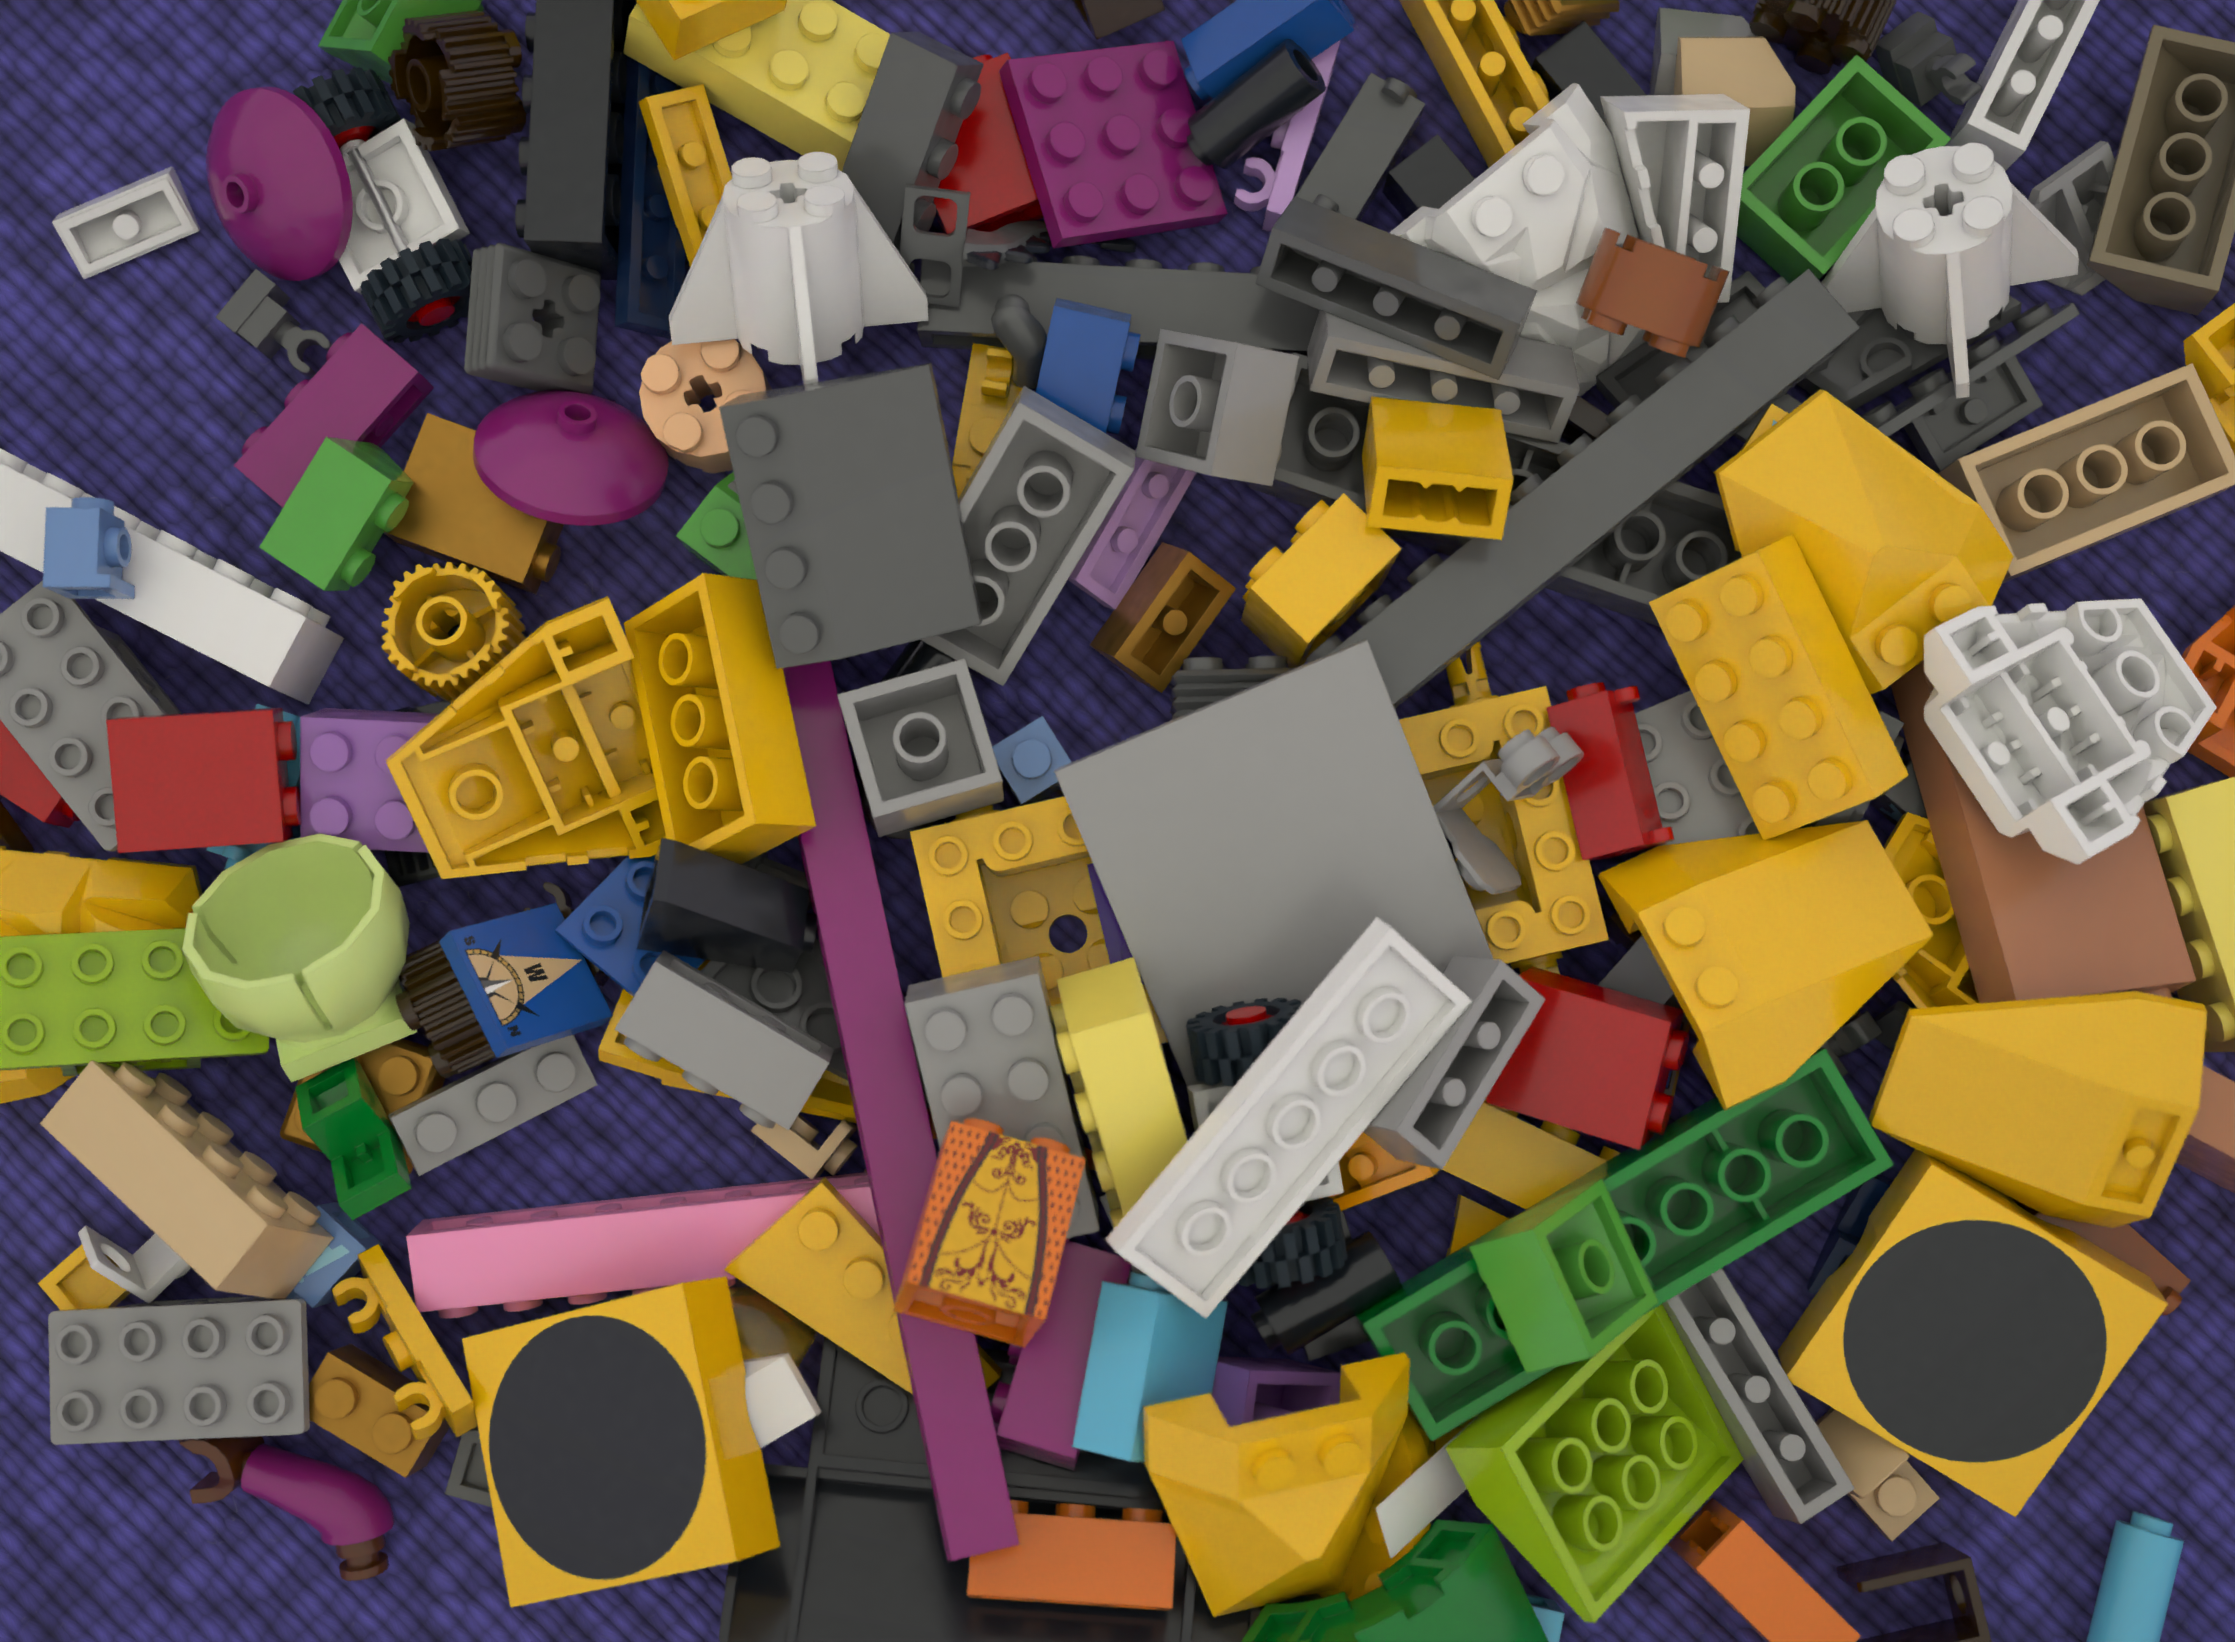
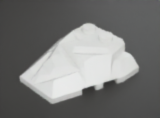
M1572 83L1523 123L1529 136L1439 209L1421 206L1389 233L1537 290L1520 337L1572 348L1580 386L1578 396H1582L1596 384V376L1646 341L1642 340L1645 330L1627 324L1624 335L1621 336L1586 323V320L1581 318L1585 307L1576 303L1604 228H1610L1620 233L1616 245L1623 247L1627 235L1639 239L1640 237L1613 135L1580 85Z
M2141 598L2079 601L2065 611H2048L2045 603L2027 604L2018 613L1998 614L1995 606H1978L1933 628L1924 635V673L1934 686L1924 706L1925 723L1999 833L2013 838L2031 831L2043 851L2077 865L2133 833L2141 821L2136 815L2144 803L2160 793L2167 782L2163 775L2171 763L2173 764L2184 757L2217 708Z

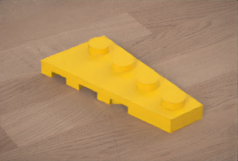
M824 1177L733 1258L724 1270L913 1395L897 1315L893 1311L894 1301L881 1238ZM977 1343L987 1389L1000 1378L1002 1369Z

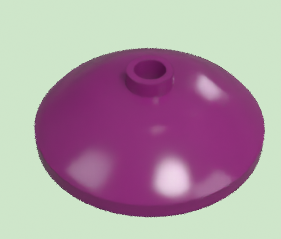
M257 87L243 90L233 95L222 106L216 116L209 136L206 155L209 190L215 210L224 229L247 258L272 276L288 281H301L326 273L338 262L347 246L353 218V201L349 175L334 137L322 119L308 104L286 90L275 87Z
M545 390L518 396L490 411L478 425L474 437V466L488 489L515 509L550 522L578 526L605 525L620 522L634 517L652 506L660 497L666 484L668 456L665 448L655 437L650 427L629 409L611 400L577 391Z

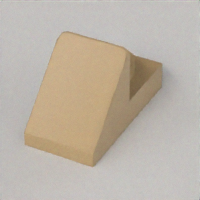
M1834 1408L1829 1409L1815 1422L1855 1488L1847 1495L1880 1533L1891 1542L1940 1499L1907 1461L1910 1455L1904 1450Z

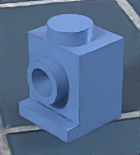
M77 497L72 499L71 507H46L44 588L69 599H135V586L122 580L123 567H127L131 559V538L128 530L124 527L125 521L114 516L113 501L94 497Z

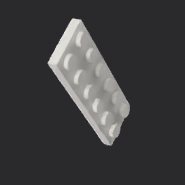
M1376 917L1105 1240L1119 1255L1204 1318H1207L1473 1001L1394 929Z

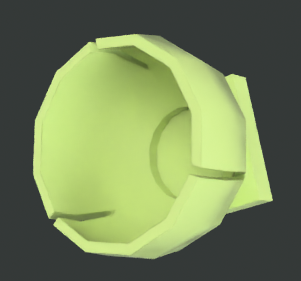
M320 833L269 844L222 871L192 906L194 913H188L182 950L193 976L212 1004L236 1028L276 1039L281 1067L291 1083L417 1033V1029L413 1031L407 1026L396 1003V995L406 991L399 980V975L406 961L410 925L402 893L366 845L363 846L360 841Z

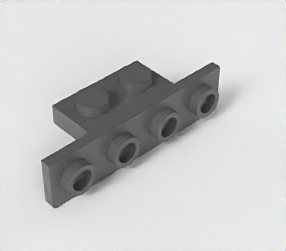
M2047 301L2021 313L2019 318L2012 321L2016 330L1999 341L1994 334L1968 347L1969 397L1956 399L1952 372L1950 371L1946 374L1943 368H1939L1909 385L1908 389L1912 396L1894 407L1891 401H1887L1860 417L1887 437L1904 427L1924 464L1935 472L1941 471L2043 406L2015 355L2069 322L2080 313L2074 303L2051 309Z

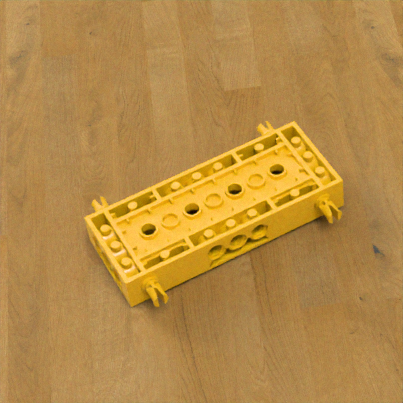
M1480 641L1466 651L1467 673L1460 657L1446 667L1454 701L1453 706L1443 710L1399 719L1433 806L1483 761L1500 759L1497 755L1499 750L1513 737L1528 729L1534 736H1537L1545 729L1551 727L1546 707L1551 706L1546 686L1504 696H1492L1481 653L1482 646ZM1563 776L1550 785L1543 787L1533 797L1508 802L1494 784L1490 782L1462 809L1478 830L1492 840L1519 873L1522 885L1515 890L1492 895L1486 890H1476L1461 876L1493 959L1502 960L1505 964L1511 963L1512 969L1519 968L1520 974L1530 967L1560 974L1557 959L1563 958L1561 951L1609 940L1590 861L1582 860ZM1065 796L1002 811L993 810V805L957 814L955 815L956 819L951 820L949 823L910 831L942 977L1039 956L1050 1004L1054 1006L1062 1003L1056 979L1110 964L1087 867L1088 864L1093 862ZM1064 916L1078 918L1087 929L1085 944L1079 950L1072 953H1064L1057 950L1050 941V929L1053 923ZM1143 985L1159 1043H1167L1168 1040L1145 985Z

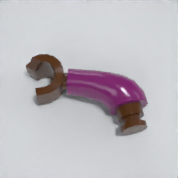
M263 1436L178 1440L180 1441L179 1444L193 1454H200L209 1458L217 1472H210L190 1489L192 1504L211 1503L224 1499L241 1484L244 1492L265 1500L300 1518L320 1532L323 1543L335 1545L337 1556L345 1559L339 1565L340 1576L343 1580H365L375 1577L388 1569V1556L380 1550L386 1544L384 1534L393 1527L395 1521L391 1504L377 1485L357 1473L267 1445L264 1442Z

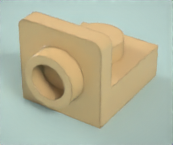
M798 1114L789 1130L777 1123L773 1128H767L756 1123L751 1130L752 1133L810 1179L820 1177L824 1170L834 1176L858 1146L849 1139L858 1127L845 1119L838 1124L822 1146L813 1140L819 1133V1130L800 1114Z

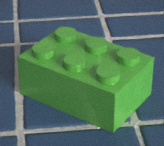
M1856 54L1744 172L1737 236L1778 274L1783 276L1788 283L1794 281L1807 269L1820 280L1835 264L1875 208L1877 189L1884 179V169L1887 164L1895 157L1901 155H1911L1926 149L1945 146L1951 138Z

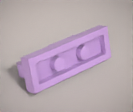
M1341 40L1312 59L1325 82V92L1274 131L1270 147L1281 150L1275 172L1272 166L1261 158H1246L1243 174L1260 179L1264 187L1255 193L1237 189L1234 204L1238 208L1249 212L1267 207L1262 230L1271 232L1276 221L1296 195Z
M1135 457V466L1132 474L1068 580L1103 606L1116 610L1137 578L1197 472Z

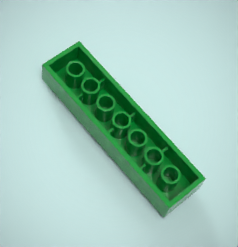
M1819 1048L1785 1083L1725 1111L1716 1096L1667 1125L1662 1135L1654 1133L1640 1150L1630 1147L1521 1213L1584 1184L1602 1178L1659 1302L1649 1310L1651 1311L1892 1167L1894 1164L1827 1050ZM1486 1234L1402 1283V1289L1356 1315L1358 1322L1379 1357L1405 1352L1409 1358L1408 1407L1420 1428L1431 1442L1558 1367L1555 1366L1526 1373L1515 1347L1507 1336L1506 1327L1487 1285L1479 1274L1477 1263L1469 1246Z

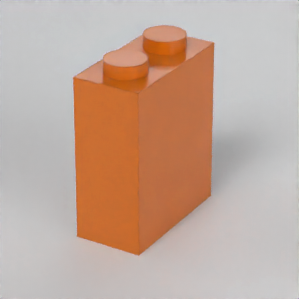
M1713 1498L1668 1544L1766 1642H1856L1861 1637L1741 1518Z

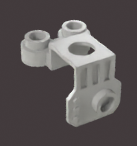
M1553 726L1545 729L1537 736H1534L1529 729L1519 733L1499 750L1497 755L1500 759L1483 761L1433 806L1443 833L1452 843L1454 855L1458 859L1456 865L1460 875L1476 890H1486L1492 895L1501 894L1517 889L1522 883L1519 873L1498 846L1478 830L1462 808L1490 782L1494 784L1508 802L1533 797L1543 787L1550 785L1569 772L1583 758L1584 752L1567 732L1559 734Z

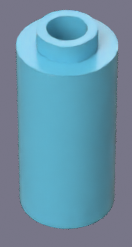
M2135 1511L2132 1512L2130 1523L2116 1520L2086 1642H2160L2184 1540L2171 1536L2173 1523Z

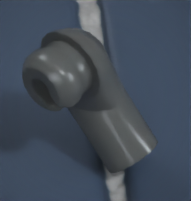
M1018 295L1003 296L997 301L995 312L991 318L993 330L1014 358L1012 378L1015 384L1020 388L1026 386L1029 389H1034L1038 384L1047 341L1046 332L1040 322L1030 313L1029 304L1024 298Z

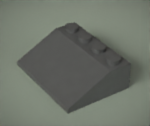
M932 363L739 395L719 407L776 669L843 659L977 626L982 623Z

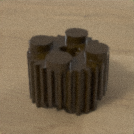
M1758 0L1749 26L1755 36H1763L1768 42L1784 44L1786 49L1797 51L1795 62L1801 68L1813 73L1826 75L1830 72L1833 64L1836 66H1840L1841 63L1847 65L1856 54L1867 62L1897 1Z
M477 10L405 19V26L402 29L405 42H401L402 49L393 50L391 56H388V61L391 64L389 75L393 81L390 86L391 90L395 92L397 100L406 99V102L410 103V114L415 116V125L418 127L411 130L417 146L422 145L423 150L436 151L505 140L506 136L513 133L522 132L526 124V113L522 100L516 94V92H519V87L515 84L517 72L513 70L521 64L522 51L513 30H498V24L492 22L490 15H485L483 11Z
M440 940L406 955L405 964L399 975V980L406 991L396 995V1003L402 1018L411 1030L414 1031L424 1027L427 1038L432 1041V1043L428 1044L431 1060L438 1073L442 1077L448 1078L495 1058V1055L439 943Z

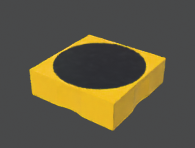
M1915 1149L1870 1214L1864 1233L1853 1253L1826 1279L1778 1349L1781 1366L1792 1384L2016 1517L2165 1310L2168 1303L2152 1279L2146 1274L2070 1229L2043 1221L2018 1206L2007 1195Z
M727 1276L679 1283L462 1338L510 1607L736 1562L781 1547L762 1451L753 1432L747 1410L745 1366Z

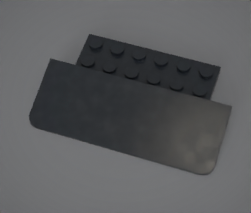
M824 1336L816 1399L822 1412L814 1417L808 1468L764 1464L781 1547L729 1563L719 1641L1241 1642L1260 1614L1261 1606L1213 1617L1177 1534L1173 1603L1170 1611L969 1598L967 1596L970 1556L947 1561L913 1395ZM982 1348L1002 1369L1000 1378L986 1389L991 1408L999 1381L1011 1384L1016 1366L1009 1364L1010 1356L1008 1351ZM999 1448L1010 1500L1029 1502L1028 1514L1055 1516L1056 1504H1081L1095 1506V1518L1122 1520L1123 1508H1142L1163 1511L1162 1523H1171L1144 1462L1127 1461L1080 1449L1076 1467L1073 1471Z

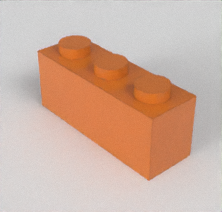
M1010 1500L1019 1545L970 1556L967 1596L969 1598L1170 1611L1172 1609L1176 1532L1171 1523H1162L1163 1511L1123 1508L1122 1520L1095 1518V1506L1056 1504L1055 1516L1028 1514L1029 1502Z

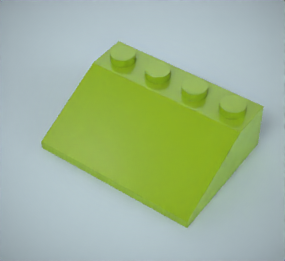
M1663 1304L1640 1317L1592 1358L1560 1365L1482 1411L1445 1447L1476 1506L1581 1619L1589 1623H1595L1744 1460Z

